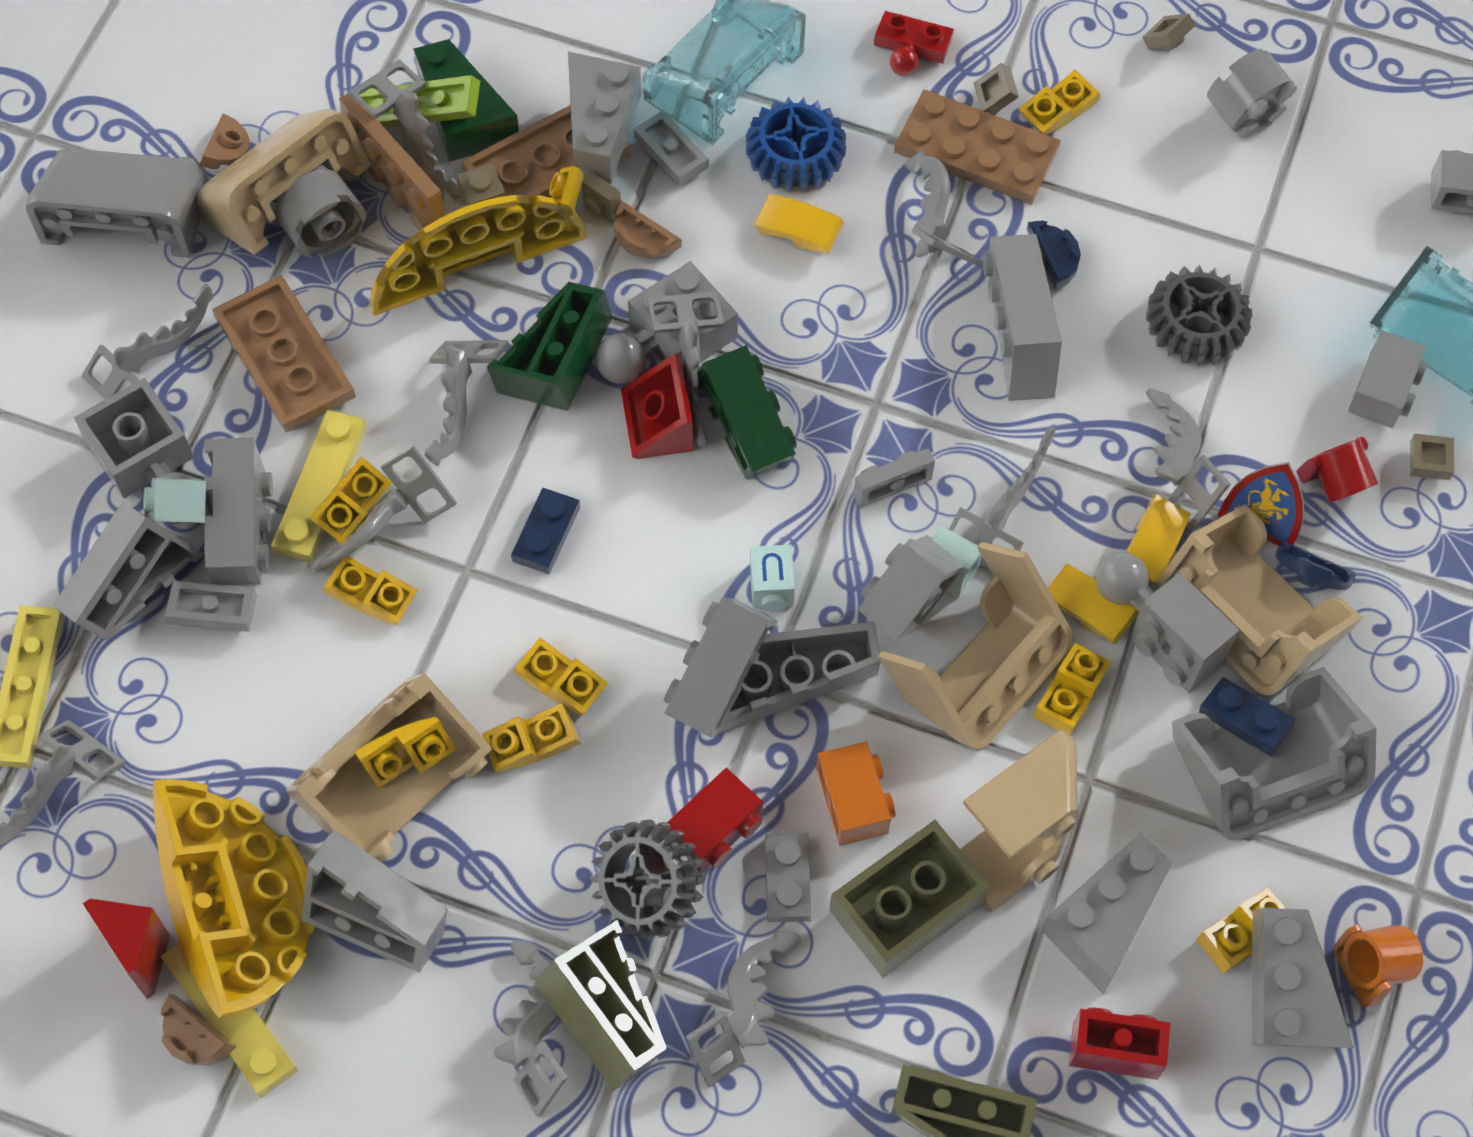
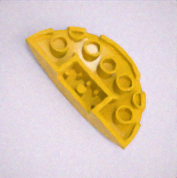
M511 195L468 205L427 225L403 243L391 255L379 272L372 287L370 297L372 314L375 316L446 290L444 276L512 252L518 264L587 238L586 229L575 211L571 212L561 208L559 200L550 197Z
M174 779L155 780L152 784L160 867L173 924L187 964L200 991L219 1019L249 1011L268 1001L281 987L289 983L307 956L305 951L315 926L301 921L307 874L306 864L287 835L279 837L264 823L265 814L251 803L240 797L228 800L209 793L208 785L203 783Z

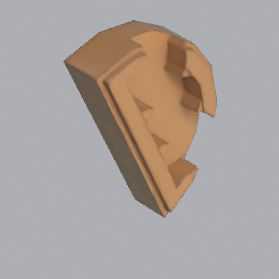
M222 113L203 154L200 166L219 169L220 165H231L248 152L249 136L245 128L237 120Z
M620 202L615 210L614 232L618 243L628 253L640 258L658 259L669 256L682 247V239L627 203Z
M169 993L161 1009V1015L164 1016L162 1026L164 1036L161 1038L162 1043L172 1056L191 1065H211L226 1058L237 1047L178 996Z

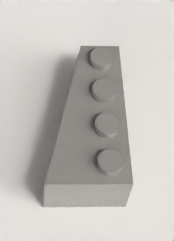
M1037 235L990 237L989 253H983L984 276H990L988 294L990 303H994V323L996 330H998L1008 401L1055 398L1062 340Z
M864 622L767 634L758 651L760 656L755 665H751L741 685V691L723 722L718 735L877 676L881 662L877 657L880 651L875 623Z

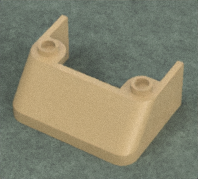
M981 542L977 549L994 576L983 589L980 598L981 612L988 623L940 677L927 664L882 651L877 656L907 703L960 744L973 749L986 747L1064 659L1070 651L1073 641L1071 627L1028 553Z
M1064 729L1051 735L963 801L964 806L985 830L961 847L960 850L990 885L984 905L991 913L1035 879L1040 884L1058 870L1059 866L1055 862L1061 854L1069 832L1077 824L1074 820L1078 812L1077 744Z

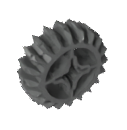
M1199 264L1193 273L1185 266L1179 271L1178 275L1170 271L1165 281L1160 280L1156 284L1154 292L1150 295L1147 303L1149 307L1146 312V322L1150 323L1148 328L1149 335L1157 336V347L1168 346V357L1175 353L1181 354L1182 363L1187 361L1189 357L1195 358L1198 366L1207 358L1214 365L1219 361L1220 356L1228 359L1234 350H1239L1244 343L1245 337L1248 336L1251 329L1250 321L1253 316L1252 309L1248 307L1250 303L1249 296L1241 295V284H1230V274L1223 278L1217 276L1216 268H1213L1209 273H1205ZM1173 303L1178 307L1177 313L1180 315L1176 319L1170 310V306ZM1221 312L1224 313L1227 319L1228 326L1226 327L1220 323L1221 317L1218 314Z
M652 819L641 820L640 823L636 821L628 822L623 825V829H616L609 833L611 841H605L598 845L604 856L595 857L591 861L599 868V874H594L589 878L594 883H599V891H596L592 897L596 900L603 899L605 903L599 913L604 916L613 914L610 924L618 920L620 927L624 926V935L631 937L639 934V937L645 940L654 938V936L659 938L670 935L671 930L683 928L686 925L684 918L693 917L697 913L691 902H700L704 898L700 892L695 890L696 885L703 884L706 880L701 875L696 876L695 870L704 861L692 859L690 856L696 845L691 842L682 844L685 832L681 830L671 832V824L666 822L656 824ZM635 850V854L632 855L631 865L629 869L625 871L627 860L631 853ZM663 857H664V859L666 860V862H667L669 868L666 867V865H665V863H664V860H663ZM648 875L649 879H658L659 882L647 884L646 879H636V877ZM668 887H671L668 900L659 911V904L663 903L664 892Z

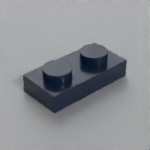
M542 487L511 553L512 562L550 575L580 510V500Z
M1225 677L1220 679L1200 705L1199 713L1207 715L1213 723L1269 756L1274 754L1295 723V718Z

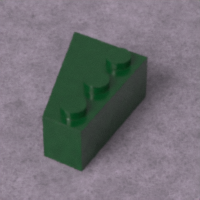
M449 39L413 48L417 74L424 82L469 75L474 76L480 81L475 117L435 122L449 162L475 155L519 132L517 114Z
M569 281L536 315L538 320L523 335L520 332L511 341L513 346L498 361L494 358L487 366L497 393L565 411L569 410L595 356L596 350L613 318L604 290Z

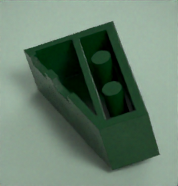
M747 345L704 362L698 371L699 385L697 387L698 391L706 389L713 406L708 407V411L713 420L720 419L727 435L725 442L746 480L788 463L795 456L794 449L797 447L792 430L789 426L784 427L779 418L780 405L775 393L772 390L767 391L761 378L764 376L762 364L756 354H750Z

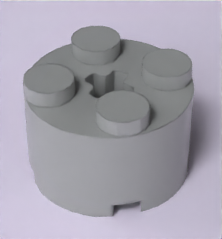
M1256 49L1228 67L1232 73L1225 81L1219 76L1209 88L1207 98L1231 129L1242 139L1250 135L1257 128L1258 122L1265 118L1272 122L1280 117L1287 109L1284 102L1296 92L1297 87L1267 50L1264 52L1262 49Z
M321 164L311 172L297 178L289 189L274 199L276 202V219L299 251L306 257H312L310 253H320L322 257H327L343 250L357 237L358 232L355 229L359 221L361 220L364 224L366 219L363 206L343 179L336 172L328 170Z

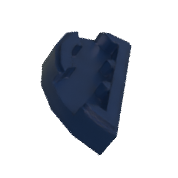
M1048 221L1028 222L1027 231L1029 234L1037 235L1043 264L1055 290L1067 285L1077 273L1081 256L1078 241L1069 230L1064 229L1063 231L1056 226L1047 225Z
M1285 541L1280 542L1275 553L1276 559L1284 567L1297 574L1296 579L1311 588H1319L1322 585L1333 589L1347 590L1351 587L1357 575L1354 571Z

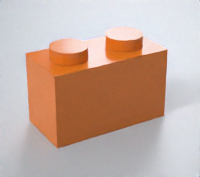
M865 741L818 753L816 770L839 846L888 834L891 818L896 817L895 806L889 792L883 794L879 779L884 778L882 764L878 754L871 755L868 742Z

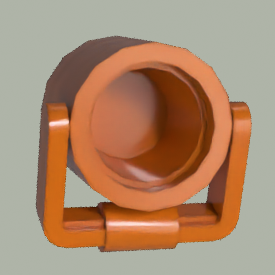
M1354 925L1348 928L1333 946L1334 954L1358 1002L1364 1008L1379 1004L1393 989L1391 985L1416 979L1421 973L1424 962L1423 950L1419 939L1412 930L1403 925H1392L1363 931L1360 925Z

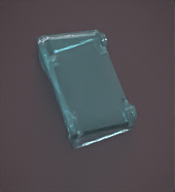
M717 0L713 9L657 64L653 63L646 69L642 79L644 83V100L658 110H664L670 118L713 145L724 134V129L719 126L722 117L726 113L732 115L736 111V99L775 60L780 64H783L786 60L793 64L804 53L805 14L791 5L769 0Z
M1426 246L1370 321V327L1375 331L1372 338L1376 340L1380 331L1383 330L1426 346L1421 362L1428 364L1427 367L1473 397V283L1460 276V271L1454 267L1448 273L1450 268L1441 262L1443 256Z

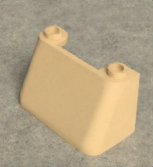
M333 109L302 114L292 118L206 182L197 194L196 204L206 224L255 255L269 244L263 236L266 222L269 221L271 223L276 219L269 203L289 189L297 178L311 172L323 162L329 170L338 172L341 167H344L355 176H359L371 164L347 116Z
M1244 504L1192 533L1161 574L1159 588L1180 572L1239 629V633L1225 661L1258 693L1273 695L1293 681L1294 678L1349 634L1363 617L1341 598H1327L1319 603L1316 608L1304 599L1258 554L1266 542L1267 531L1261 519Z
M421 673L408 678L394 689L287 788L286 792L328 834L334 829L380 862H384L394 851L390 845L395 839L394 835L453 779L459 778L462 775L470 779L487 764L484 756L492 750V747L425 673ZM437 717L456 750L424 772L420 773L415 766H412L378 789L356 756L355 751L395 729L423 719Z

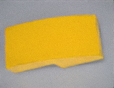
M1073 70L1052 89L1046 85L1019 108V113L1039 132L1047 135L1065 126L1100 100V92L1077 70Z
M570 166L560 169V172L555 173L553 176L549 194L552 195L553 199L559 200L561 208L571 212L575 210L584 178L583 172L577 167Z
M769 193L754 226L759 233L791 239L797 248L829 254L844 221L842 218L810 204Z
M360 457L312 514L310 519L342 544L390 487L392 482L367 460Z
M1154 494L1135 528L1137 532L1126 550L1127 553H1131L1143 561L1148 570L1149 582L1153 584L1159 582L1160 576L1166 569L1191 515L1188 511L1157 494Z
M347 556L340 560L322 592L371 617L397 626L418 590L383 569L379 574L352 557Z
M1067 563L1048 587L1060 610L1079 619L1083 628L1113 644L1118 642L1139 614L1131 604L1119 605L1106 600L1098 591L1095 579Z
M541 637L538 638L513 671L514 674L559 704L563 703L569 710L581 716L586 713L608 684L606 680L577 658L571 661Z
M1074 643L1059 667L1053 682L1038 704L1033 718L1058 731L1064 729L1071 736L1112 662Z
M563 703L526 720L517 716L482 733L483 739L492 747L488 754L494 771L497 773L546 759L581 744L568 707Z
M432 717L395 729L356 750L355 754L373 783L379 789L412 766H415L420 773L424 772L454 752L456 748L439 719Z
M1269 888L1239 905L1232 914L1209 927L1197 937V942L1223 974L1252 956L1253 910L1260 908L1285 909Z

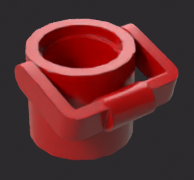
M1362 436L1311 457L1296 470L1302 484L1319 478L1329 503L1354 495L1378 484L1365 452L1368 449V442Z

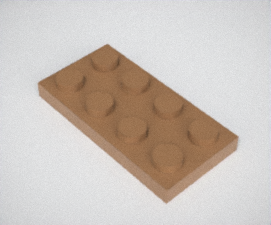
M923 89L895 143L894 153L910 159L918 152L923 151L925 156L939 159L949 174L1032 205L1058 153L1061 140Z
M349 93L339 98L342 114L351 121L371 164L367 169L375 182L380 183L382 181L385 184L391 199L399 208L404 206L408 210L415 227L420 231L427 225L445 216L441 190L377 119H374L353 100Z
M571 105L461 161L463 171L466 172L493 163L506 196L539 195L551 197L549 188L555 173H559L562 168L574 166ZM626 142L620 160L630 155L629 145Z
M282 275L212 309L215 319L285 433L326 413L327 409L332 410L356 397L354 388Z

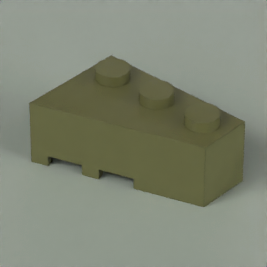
M618 920L554 959L534 982L613 1091L644 1071L666 1049L647 996L642 997L635 980L634 973L637 969L632 958L627 959L619 938L622 930Z
M903 1064L891 1114L926 1137H1029L1038 1099Z

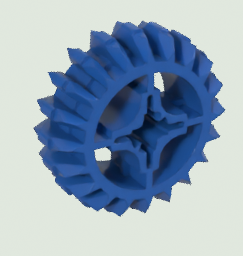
M788 96L783 105L774 100L771 110L762 107L759 117H753L750 128L746 133V155L750 160L752 171H759L761 181L771 179L773 188L784 184L788 193L793 186H799L804 193L808 184L818 189L822 180L830 182L834 172H839L842 160L846 156V133L844 129H841L840 118H833L831 108L821 110L819 101L808 105L804 96L799 103H793Z

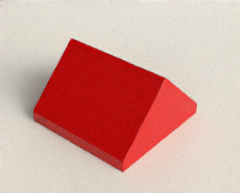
M674 353L621 388L633 458L642 459L693 451V422L681 356Z
M92 898L82 903L123 968L145 998L148 999L153 996L163 964L160 956L166 952L170 938L169 932L153 908Z

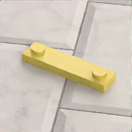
M327 409L271 544L273 553L306 562L314 559L325 530L311 520L310 517L349 471L367 427L365 419Z
M23 605L19 607L0 690V767L32 768L65 617L56 608Z
M180 943L160 956L203 1018L237 1046L229 1055L260 1098L298 1071L254 1008L234 1016L218 1018L200 991L187 964Z

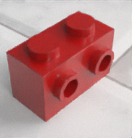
M726 767L667 823L671 824V832L674 830L685 832L682 844L691 842L696 845L690 856L692 859L704 861L700 867L696 868L702 874L710 865L714 868L721 865L732 852L730 847L741 836L747 839L760 827L763 821L761 819L763 801Z
M1080 1008L1073 1022L1069 1066L1158 1080L1167 1068L1171 1022L1159 1021L1149 1015L1136 1014L1127 1016L1114 1014L1104 1008Z

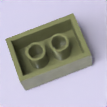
M933 820L832 893L829 911L881 977L884 978L986 902L990 885L939 823Z

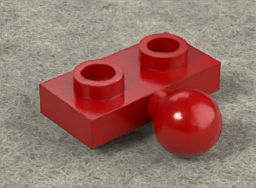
M885 10L875 33L873 45L893 50L890 56L892 71L899 76H909L918 68L919 58L944 63L953 40L954 29Z

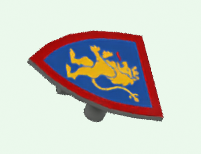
M1285 462L1265 466L1249 473L1237 482L1223 501L1217 515L1223 517L1246 504L1264 523L1267 531L1266 540L1278 546L1281 541L1294 545L1304 520V498L1300 482L1290 463Z

